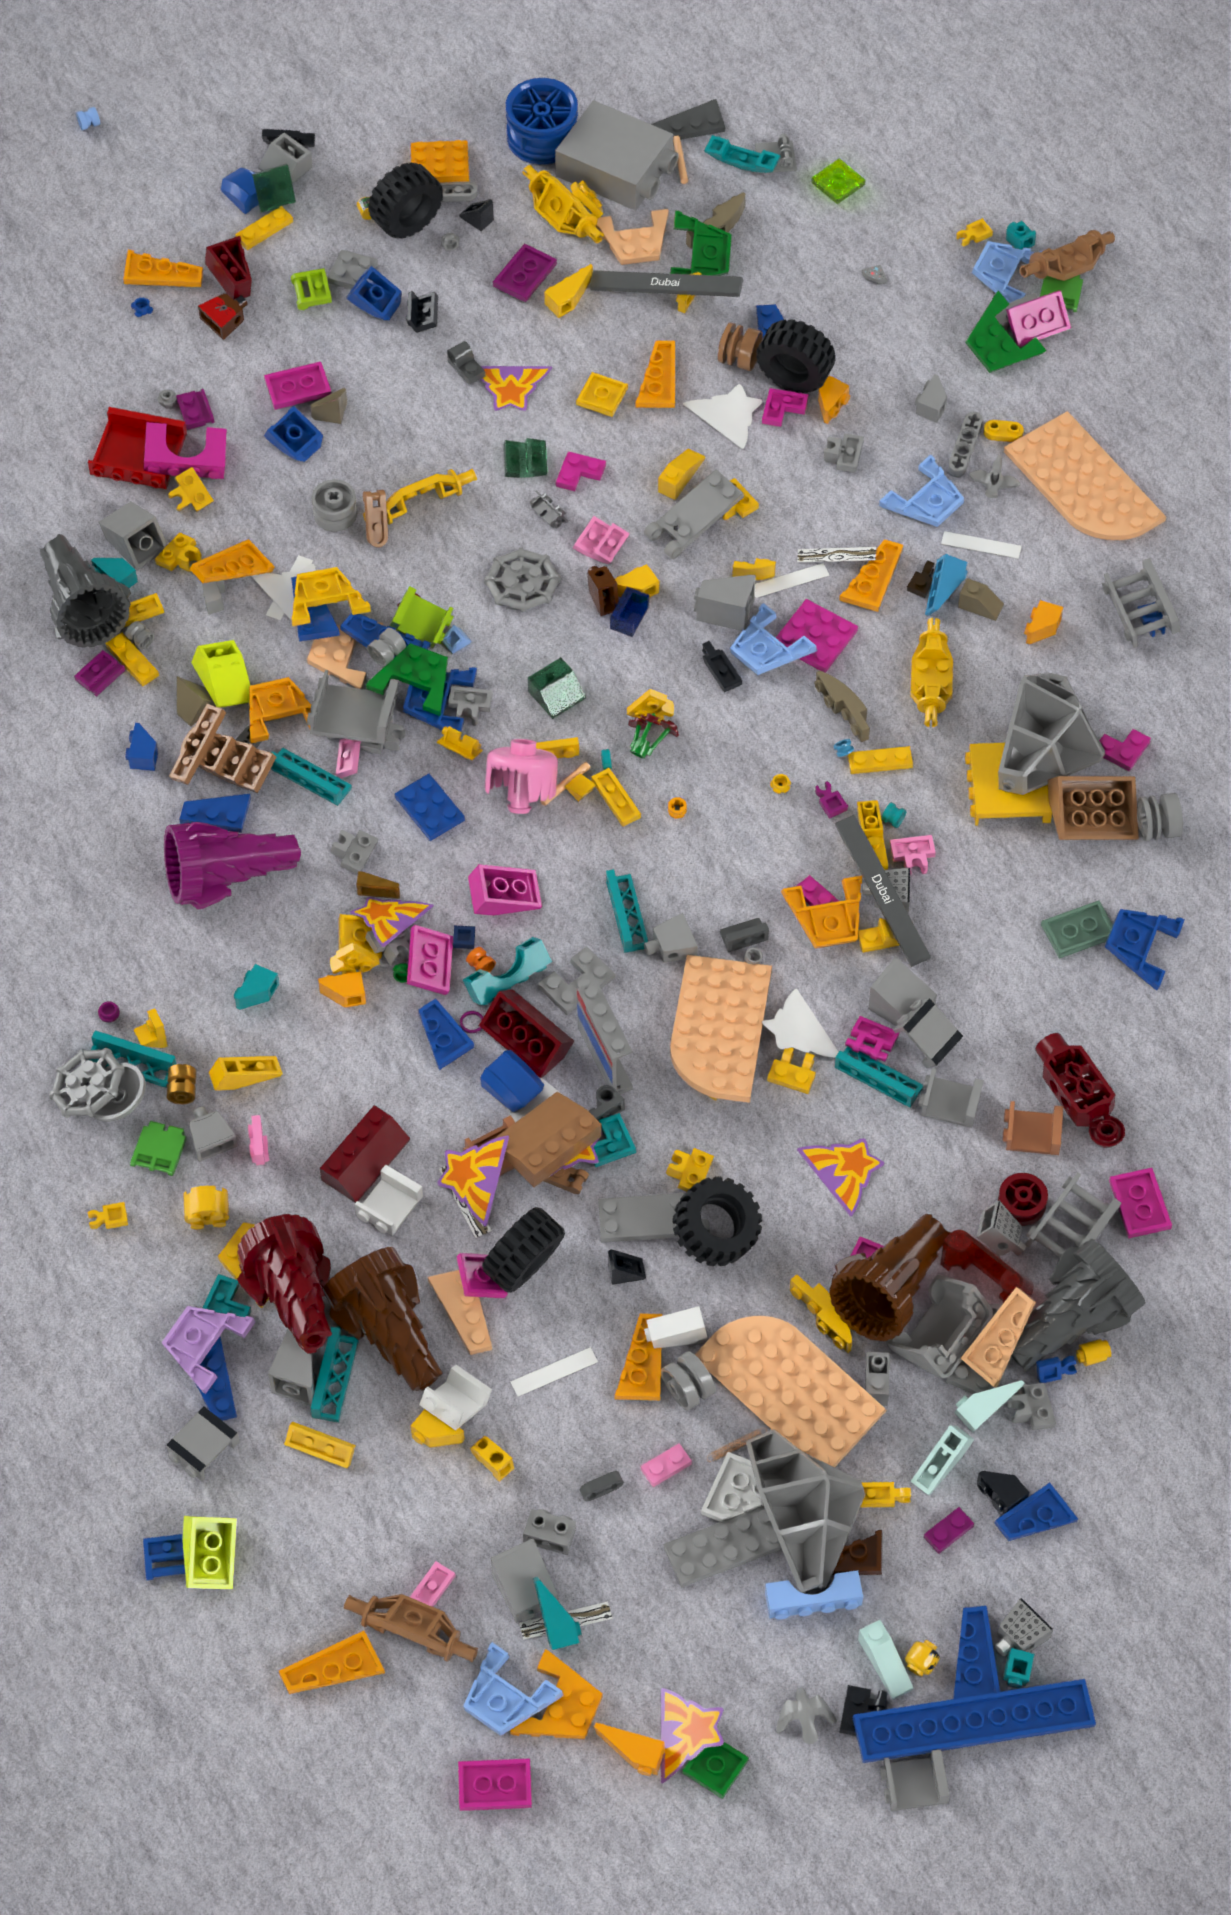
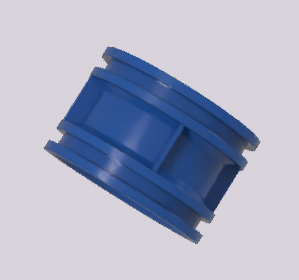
M533 78L518 84L511 90L506 99V120L508 122L506 129L507 143L515 156L531 164L548 165L556 163L555 150L576 124L578 118V100L572 89L555 79Z

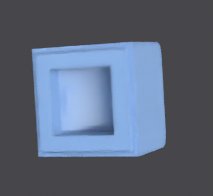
M455 625L448 630L442 640L443 644L453 654L472 642Z

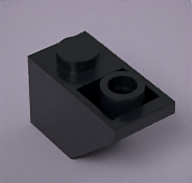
M989 1471L978 1473L977 1486L979 1490L991 1498L992 1504L998 1512L1005 1514L1029 1497V1491L1015 1475Z

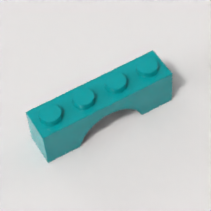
M532 937L516 947L515 961L512 967L504 974L492 976L489 972L479 969L464 978L463 982L473 1002L487 1005L494 1000L499 991L512 989L511 987L515 984L527 981L533 973L545 970L547 968L546 965L550 964L552 960L543 941Z

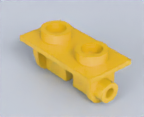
M445 726L442 729L441 733L444 736L437 741L438 744L446 749L452 750L470 760L475 759L483 751L480 749L481 744L479 740L466 734L463 736V739H460L462 732L451 726Z

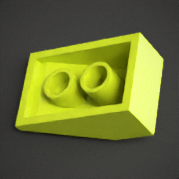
M184 1516L182 1540L186 1588L233 1589L237 1518Z

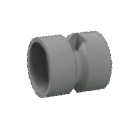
M387 628L379 635L378 640L375 639L367 646V651L377 664L384 667L394 659V655L397 656L406 648V643L397 631Z

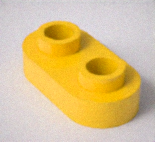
M989 420L984 425L983 433L989 440L1014 442L1023 437L1024 428L1020 423L1014 421Z

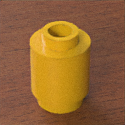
M1101 1339L1079 1344L1078 1350H1076L1078 1362L1083 1363L1084 1366L1106 1361L1112 1355L1108 1341Z

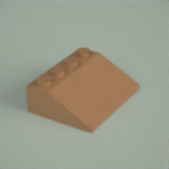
M1057 776L1048 779V799L1059 840L1139 839L1135 776Z
M557 1091L496 1138L509 1136L504 1158L535 1188L601 1137V1123L587 1109Z

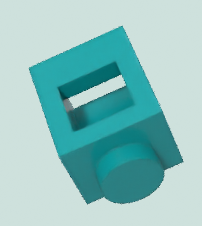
M1023 221L1018 223L1011 222L1007 227L1005 239L1014 248L1023 250V248H1031L1035 245L1037 232L1035 230L1032 231Z
M1011 1648L1007 1655L1003 1680L1008 1681L1010 1687L1021 1688L1022 1685H1027L1035 1654ZM1013 1669H1018L1020 1673L1013 1672Z

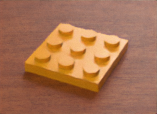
M468 140L411 143V163L423 165L440 183L468 182Z

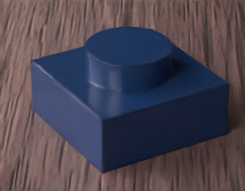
M454 925L453 948L474 949L475 926Z

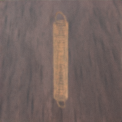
M757 1431L738 1442L733 1441L711 1452V1454H714L717 1451H719L718 1453H720L739 1442L743 1443L740 1446H738V1448L736 1447V1449H732L733 1451H735L747 1445L745 1441L755 1437L761 1432Z

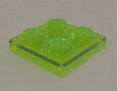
M840 158L811 177V183L836 204H839L863 187L866 181Z

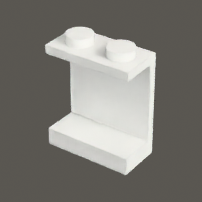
M385 1165L381 1170V1181L363 1204L358 1201L355 1203L356 1215L361 1221L370 1222L375 1225V1228L381 1233H388L393 1236L422 1199V1186Z
M455 1365L451 1368L447 1381L435 1391L429 1387L425 1388L419 1405L454 1430H457L487 1405L492 1389L458 1365Z

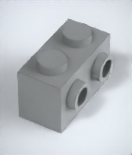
M531 1509L523 1532V1543L533 1538L537 1547L568 1555L576 1532V1521L564 1515L560 1517L551 1515L550 1512L543 1509Z

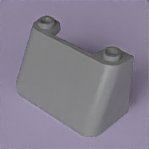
M937 1274L928 1289V1295L933 1302L931 1307L910 1336L902 1331L900 1336L890 1339L887 1345L894 1353L933 1375L948 1378L962 1361L960 1358L989 1323L993 1311L990 1304L975 1285Z

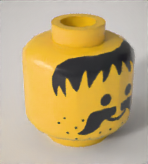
M925 1640L924 1643L914 1642L905 1656L906 1668L920 1677L923 1674L930 1675L940 1660V1655L935 1651L937 1646L928 1640Z

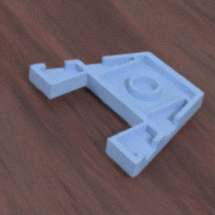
M988 241L972 270V274L995 293L999 291L1007 302L1011 303L1025 297L1026 293L1008 284L1020 261L1028 264L1030 256L1034 252L1029 248L1021 250L1012 248V245Z
M930 454L919 464L918 470L931 480L908 501L891 490L879 501V506L938 527L964 503V497L952 481L947 479L944 475V470L941 466L938 467L935 458Z
M764 603L759 607L757 615H753L747 629L740 633L730 647L731 654L757 675L817 651L816 645L805 636H802L791 646L786 647L766 631L764 627L776 619V613Z
M492 1642L489 1645L486 1659L483 1660L480 1666L481 1670L477 1680H474L463 1707L467 1713L501 1736L563 1696V1692L545 1680L534 1694L528 1697L496 1674L497 1671L510 1657L506 1651Z

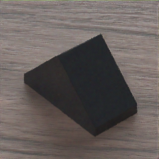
M489 199L472 203L459 216L482 232L494 221L493 201Z
M613 1249L608 1250V1268L612 1285L646 1279L642 1258Z

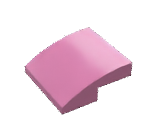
M593 516L574 544L573 549L592 559L610 564L630 533L614 523L609 526Z

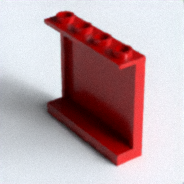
M109 407L107 411L108 422L93 461L88 460L90 475L111 478L116 481L131 482L136 485L141 484L153 488L167 489L171 475L144 471L146 423L167 424L166 445L173 454L179 456L187 436L186 422Z

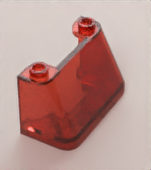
M954 1230L943 1240L940 1265L949 1271L952 1267L960 1266L965 1271L973 1264L1001 1286L1003 1291L999 1294V1299L1003 1303L1016 1287L1020 1288L1029 1297L1032 1296L1034 1285L1030 1278L976 1236L964 1230Z

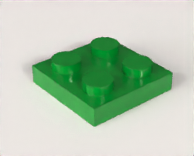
M724 1742L721 1746L704 1748L694 1759L686 1764L682 1773L723 1799L748 1763L749 1757Z

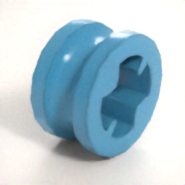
M844 739L834 744L833 747L834 750H837V757L846 756L854 751V747L850 745V739Z

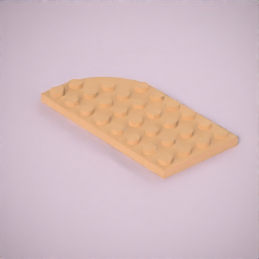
M1068 411L1004 447V453L1070 525L1084 534L1104 540H1126L1141 536L1166 520V516Z
M687 955L670 1043V1056L679 1076L689 1086L702 1094L717 1099L750 1103L763 1027L762 1021H764L772 973L771 965H752L747 962Z
M750 1316L732 1321L718 1329L695 1354L708 1372L771 1430H776L801 1451L834 1468L887 1411L795 1326L778 1318Z

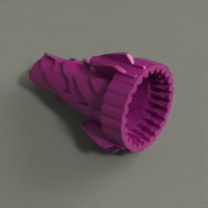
M201 822L168 825L165 829L164 861L170 893L176 904H191L197 910L204 909L222 901L226 897L232 896L231 889L227 887L231 883L244 882L251 877L267 876V872L293 869L297 867V862L300 861L301 848H299L295 834L276 836V833L262 835L238 834V832H228L225 829Z

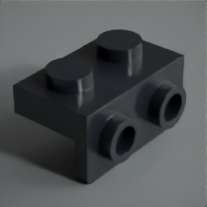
M413 291L408 292L407 324L416 333L437 327L438 295L432 292L417 297Z

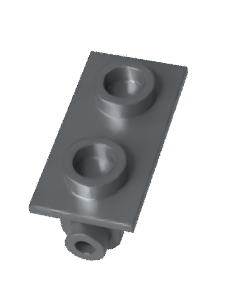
M537 490L535 491L539 496L530 500L531 508L540 516L547 511L542 518L552 528H559L563 519L567 523L569 522L564 517L566 512L559 505L554 507L551 504L553 500L546 493L541 495Z

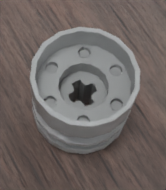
M1176 793L1160 795L1159 804L1154 795L1148 799L1145 796L1138 798L1137 822L1144 841H1150L1152 836L1155 840H1158L1161 830L1166 838L1182 836L1183 816L1180 800Z

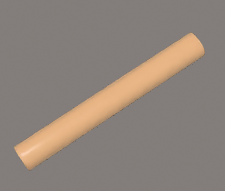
M674 136V149L679 155L677 165L682 184L688 183V176L681 140L679 136Z
M584 762L556 786V795L549 800V797H547L545 801L540 800V802L546 806L566 789L565 785L578 774L583 775L591 768L590 765Z

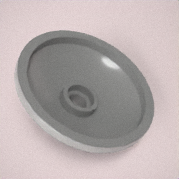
M119 1063L124 1066L125 1073L120 1080L117 1091L118 1096L99 1109L96 1115L93 1116L95 1119L104 1122L116 1121L130 1114L139 1105L145 1093L146 1082L143 1073L135 1065ZM107 1066L104 1069L106 1071L111 1070V1066ZM110 1080V1083L107 1081V1085H106V1086H107L108 1088L110 1087L111 1080Z

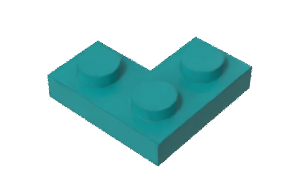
M620 1113L599 1120L606 1139L598 1141L594 1145V1150L599 1160L598 1163L594 1164L595 1168L636 1153V1147Z
M218 1274L202 1309L214 1310L216 1313L222 1314L232 1313L240 1317L249 1316L251 1313V1307L232 1301L239 1287L238 1280Z

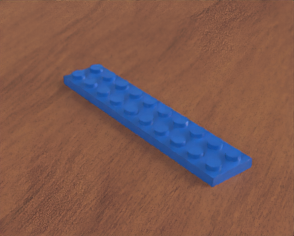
M1085 1679L853 1715L862 1763L882 1761L888 1757L889 1759L926 1754L931 1753L933 1750L945 1751L1095 1727L1096 1725Z

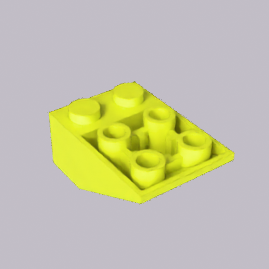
M230 640L197 646L191 663L216 707L221 708L249 703L250 682L243 655L235 641Z

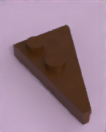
M882 1530L875 1531L874 1535L862 1541L858 1539L850 1545H845L833 1575L857 1570L859 1575H882Z

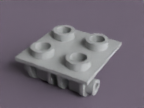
M781 134L778 142L755 143L756 152L762 153L763 150L780 154L781 157L774 171L770 173L797 171L793 141H790L787 134Z

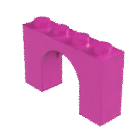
M146 423L144 471L178 476L193 467L198 477L224 479L227 429L207 427L204 450L197 456L186 458L177 456L168 449L166 445L167 424Z

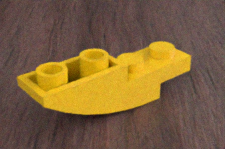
M878 800L857 802L859 824L884 870H888Z
M796 1274L790 1279L791 1294L797 1300L801 1299L806 1304L808 1310L816 1314L817 1329L822 1334H827L837 1348L844 1349L849 1353L852 1349L851 1332L848 1325L836 1313L831 1303L830 1293L820 1283L812 1288Z

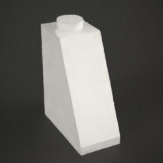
M699 1306L646 1320L648 1328L644 1329L647 1342L652 1341L654 1348L701 1344L708 1341Z

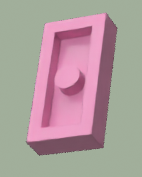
M340 739L336 775L339 778L357 773L361 741Z
M680 1443L641 1465V1471L652 1487H655L692 1465V1460Z
M436 1561L410 1598L434 1607L456 1577L455 1573Z

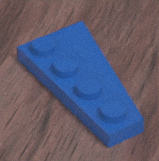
M352 613L340 625V630L366 648L375 639L378 640L379 635L387 628L395 630L391 626H383L378 624L376 620L361 614L352 615ZM398 632L404 639L406 647L411 643L428 650L431 646V643L428 641H420L415 639L413 635Z

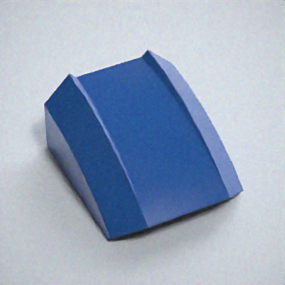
M239 168L222 179L220 190L244 214H247L251 209L275 196L274 185L261 174L249 169Z
M371 266L360 276L346 299L374 317L390 320L401 303L402 291Z
M293 406L275 425H272L266 431L264 437L289 457L305 462L321 447L323 434Z
M512 1050L504 1051L493 1063L485 1068L480 1077L481 1087L512 1112L525 1107L544 1087V1083L535 1072Z

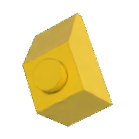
M426 1409L410 1425L412 1438L421 1445L424 1443L429 1448L460 1444L465 1440L464 1430L461 1428L454 1430Z

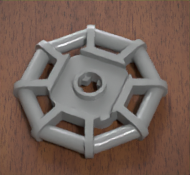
M522 547L517 551L501 557L496 556L493 559L494 563L488 576L484 578V584L490 589L497 605L502 604L526 612L527 609L552 601L551 597L557 584L561 581V576L557 574L547 554H537L524 550ZM524 558L536 561L538 563L535 565L525 562ZM513 561L509 566L505 564L507 562ZM543 567H545L549 576H543L541 571ZM499 569L503 570L502 577L496 578ZM521 578H524V579L527 580V581H524L523 583H519V579H521ZM548 584L546 591H541L543 585ZM497 586L504 587L505 592L500 593ZM533 595V597H536L534 599L528 600L529 596Z
M81 1049L77 1055L62 1067L56 1069L57 1075L53 1089L49 1092V1097L59 1107L62 1116L66 1118L81 1115L93 1117L109 1101L117 1098L118 1087L121 1077L125 1073V1068L113 1056L111 1049ZM88 1059H99V1061L97 1063H93ZM79 1063L82 1064V1065H80L77 1069H75L72 1073L69 1072V1071H71L74 1067H76ZM107 1064L111 1066L109 1071L104 1069ZM65 1079L66 1087L62 1089L63 1082ZM110 1080H111L110 1087L108 1088V1087L106 1086V1085H107V1081L110 1083ZM69 1096L72 1100L67 1104L63 1098ZM81 1103L87 1104L86 1107H78V1105H82Z

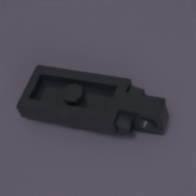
M262 130L263 142L269 145L285 133L305 147H315V133H301L295 130Z
M710 641L703 643L702 652L704 655L702 658L723 692L725 693L742 685L741 677L724 651L720 649L715 650Z

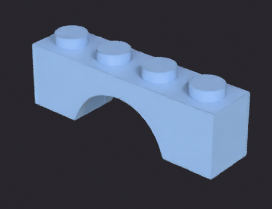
M858 1570L836 1573L832 1584L827 1590L813 1595L798 1591L789 1580L765 1584L769 1618H776L778 1620L786 1619L791 1615L808 1616L812 1612L819 1611L830 1613L840 1608L852 1610L861 1606L863 1602Z

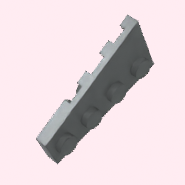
M717 99L651 124L672 133L673 137L679 136L680 140L725 132V124Z

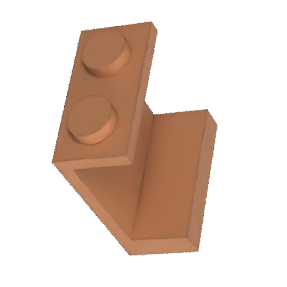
M1010 1101V1107L1005 1109L1004 1122H1008V1129H1003L1002 1139L1003 1142H1006V1150L1059 1155L1063 1106L1055 1105L1053 1114L1014 1110L1015 1101Z

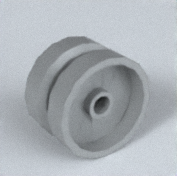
M337 479L326 480L317 485L313 490L311 498L314 520L318 526L326 531L333 532L343 531L351 527L357 517L356 495L352 486L343 480Z
M690 1351L678 1357L677 1364L671 1362L661 1369L662 1379L670 1394L687 1411L699 1404V1397L705 1400L716 1393V1387L710 1373L700 1359Z

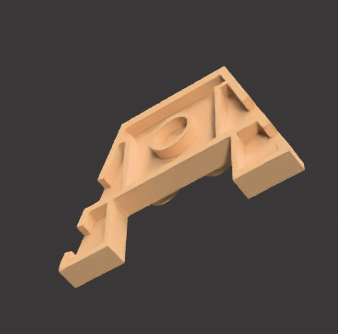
M668 209L651 211L652 227L614 231L611 216L597 218L596 228L604 234L603 239L608 242L611 251L621 265L660 260L669 211Z
M337 625L340 636L314 639L307 663L322 672L328 670V675H334L344 684L348 683L354 686V688L363 689L367 677L366 672L348 669L357 641L340 630V625Z

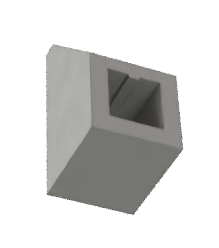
M934 374L931 380H927L923 393L918 394L915 400L916 414L936 423L946 410L947 395L938 375Z
M867 1352L865 1391L882 1406H888L890 1353Z

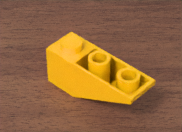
M590 264L585 268L579 269L578 272L564 278L558 284L550 286L544 291L545 305L558 318L575 309L591 282L593 265Z

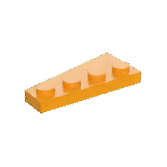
M130 249L127 251L123 278L124 284L202 287L203 267L184 262L174 263L163 257L157 259L151 257V254L146 253L140 255Z
M655 341L649 365L640 387V393L635 402V408H675V341Z
M247 539L193 563L190 570L202 583L270 573L273 572L275 566Z
M884 539L876 549L875 560H869L860 569L857 577L853 578L846 591H843L840 595L839 601L878 612L902 554L903 544Z
M639 1314L619 1385L615 1392L616 1400L660 1401L662 1348H654L652 1341L647 1342L644 1329L648 1328L646 1320L660 1317L662 1314Z
M364 1630L279 1670V1675L289 1694L385 1673Z

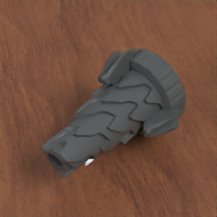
M58 534L56 538L46 543L44 548H40V555L50 578L48 583L54 593L52 595L50 613L55 625L56 637L64 639L66 643L77 647L85 648L102 645L106 641L113 639L114 636H117L120 630L124 628L130 614L129 607L131 604L128 597L131 595V591L127 586L117 582L114 578L98 573L94 566H90L87 560L84 561L77 548L75 546L72 547L64 535Z
M1094 1239L1086 1241L1080 1247H1069L1063 1253L1052 1275L1049 1277L1050 1282L1057 1286L1045 1295L1047 1299L1031 1312L1011 1357L1027 1372L1036 1364V1361H1040L1047 1354L1055 1352L1066 1343L1071 1345L1086 1331L1088 1334L1092 1332L1094 1335L1128 1324L1131 1321V1315L1146 1303L1145 1299L1118 1262Z

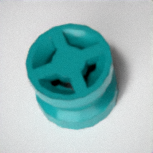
M890 802L885 808L881 820L885 823L890 822L894 828H898L903 822L907 811L904 808H897L896 804Z

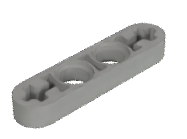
M969 412L964 418L949 460L948 471L954 477L963 476L967 470L982 428L983 417L978 412ZM976 420L973 427H970L971 422ZM971 434L973 438L965 439L963 435ZM965 449L968 453L964 455L959 454L958 450ZM960 461L961 463L959 468H955L957 466V462Z

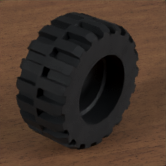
M411 162L403 163L400 167H394L391 172L388 171L385 177L377 182L378 185L376 188H373L372 196L369 197L368 209L371 218L387 235L393 238L411 237L414 233L423 230V227L428 226L430 220L435 218L437 210L441 207V201H443V189L440 182L423 165Z
M784 319L773 323L768 328L756 352L759 368L765 372V376L768 379H772L774 384H779L785 390L790 389L792 392L800 391L801 393L813 392L821 388L836 360L834 347L831 345L828 337L825 338L824 333L816 330L811 324L809 326L805 322H797L795 319H789L788 321Z
M715 1176L712 1180L708 1177L700 1183L697 1182L680 1198L674 1209L676 1213L673 1215L672 1223L676 1224V1226L673 1228L674 1235H678L680 1238L677 1241L680 1247L684 1246L687 1249L685 1253L689 1257L694 1255L696 1257L695 1261L699 1263L707 1261V1266L714 1267L717 1263L719 1266H726L728 1263H734L756 1244L758 1235L762 1230V1226L759 1225L763 1221L762 1214L757 1211L760 1209L758 1202L753 1201L754 1195L751 1191L747 1193L744 1190L745 1186L739 1183L736 1185L734 1184V1179L726 1178L723 1181L721 1176ZM712 1204L719 1206L730 1215L734 1225V1233L731 1238H718L707 1231L701 1219L703 1205Z
M535 1207L529 1210L507 1230L490 1250L482 1263L483 1271L505 1292L512 1293L516 1291L555 1252L565 1236L564 1228L542 1208Z

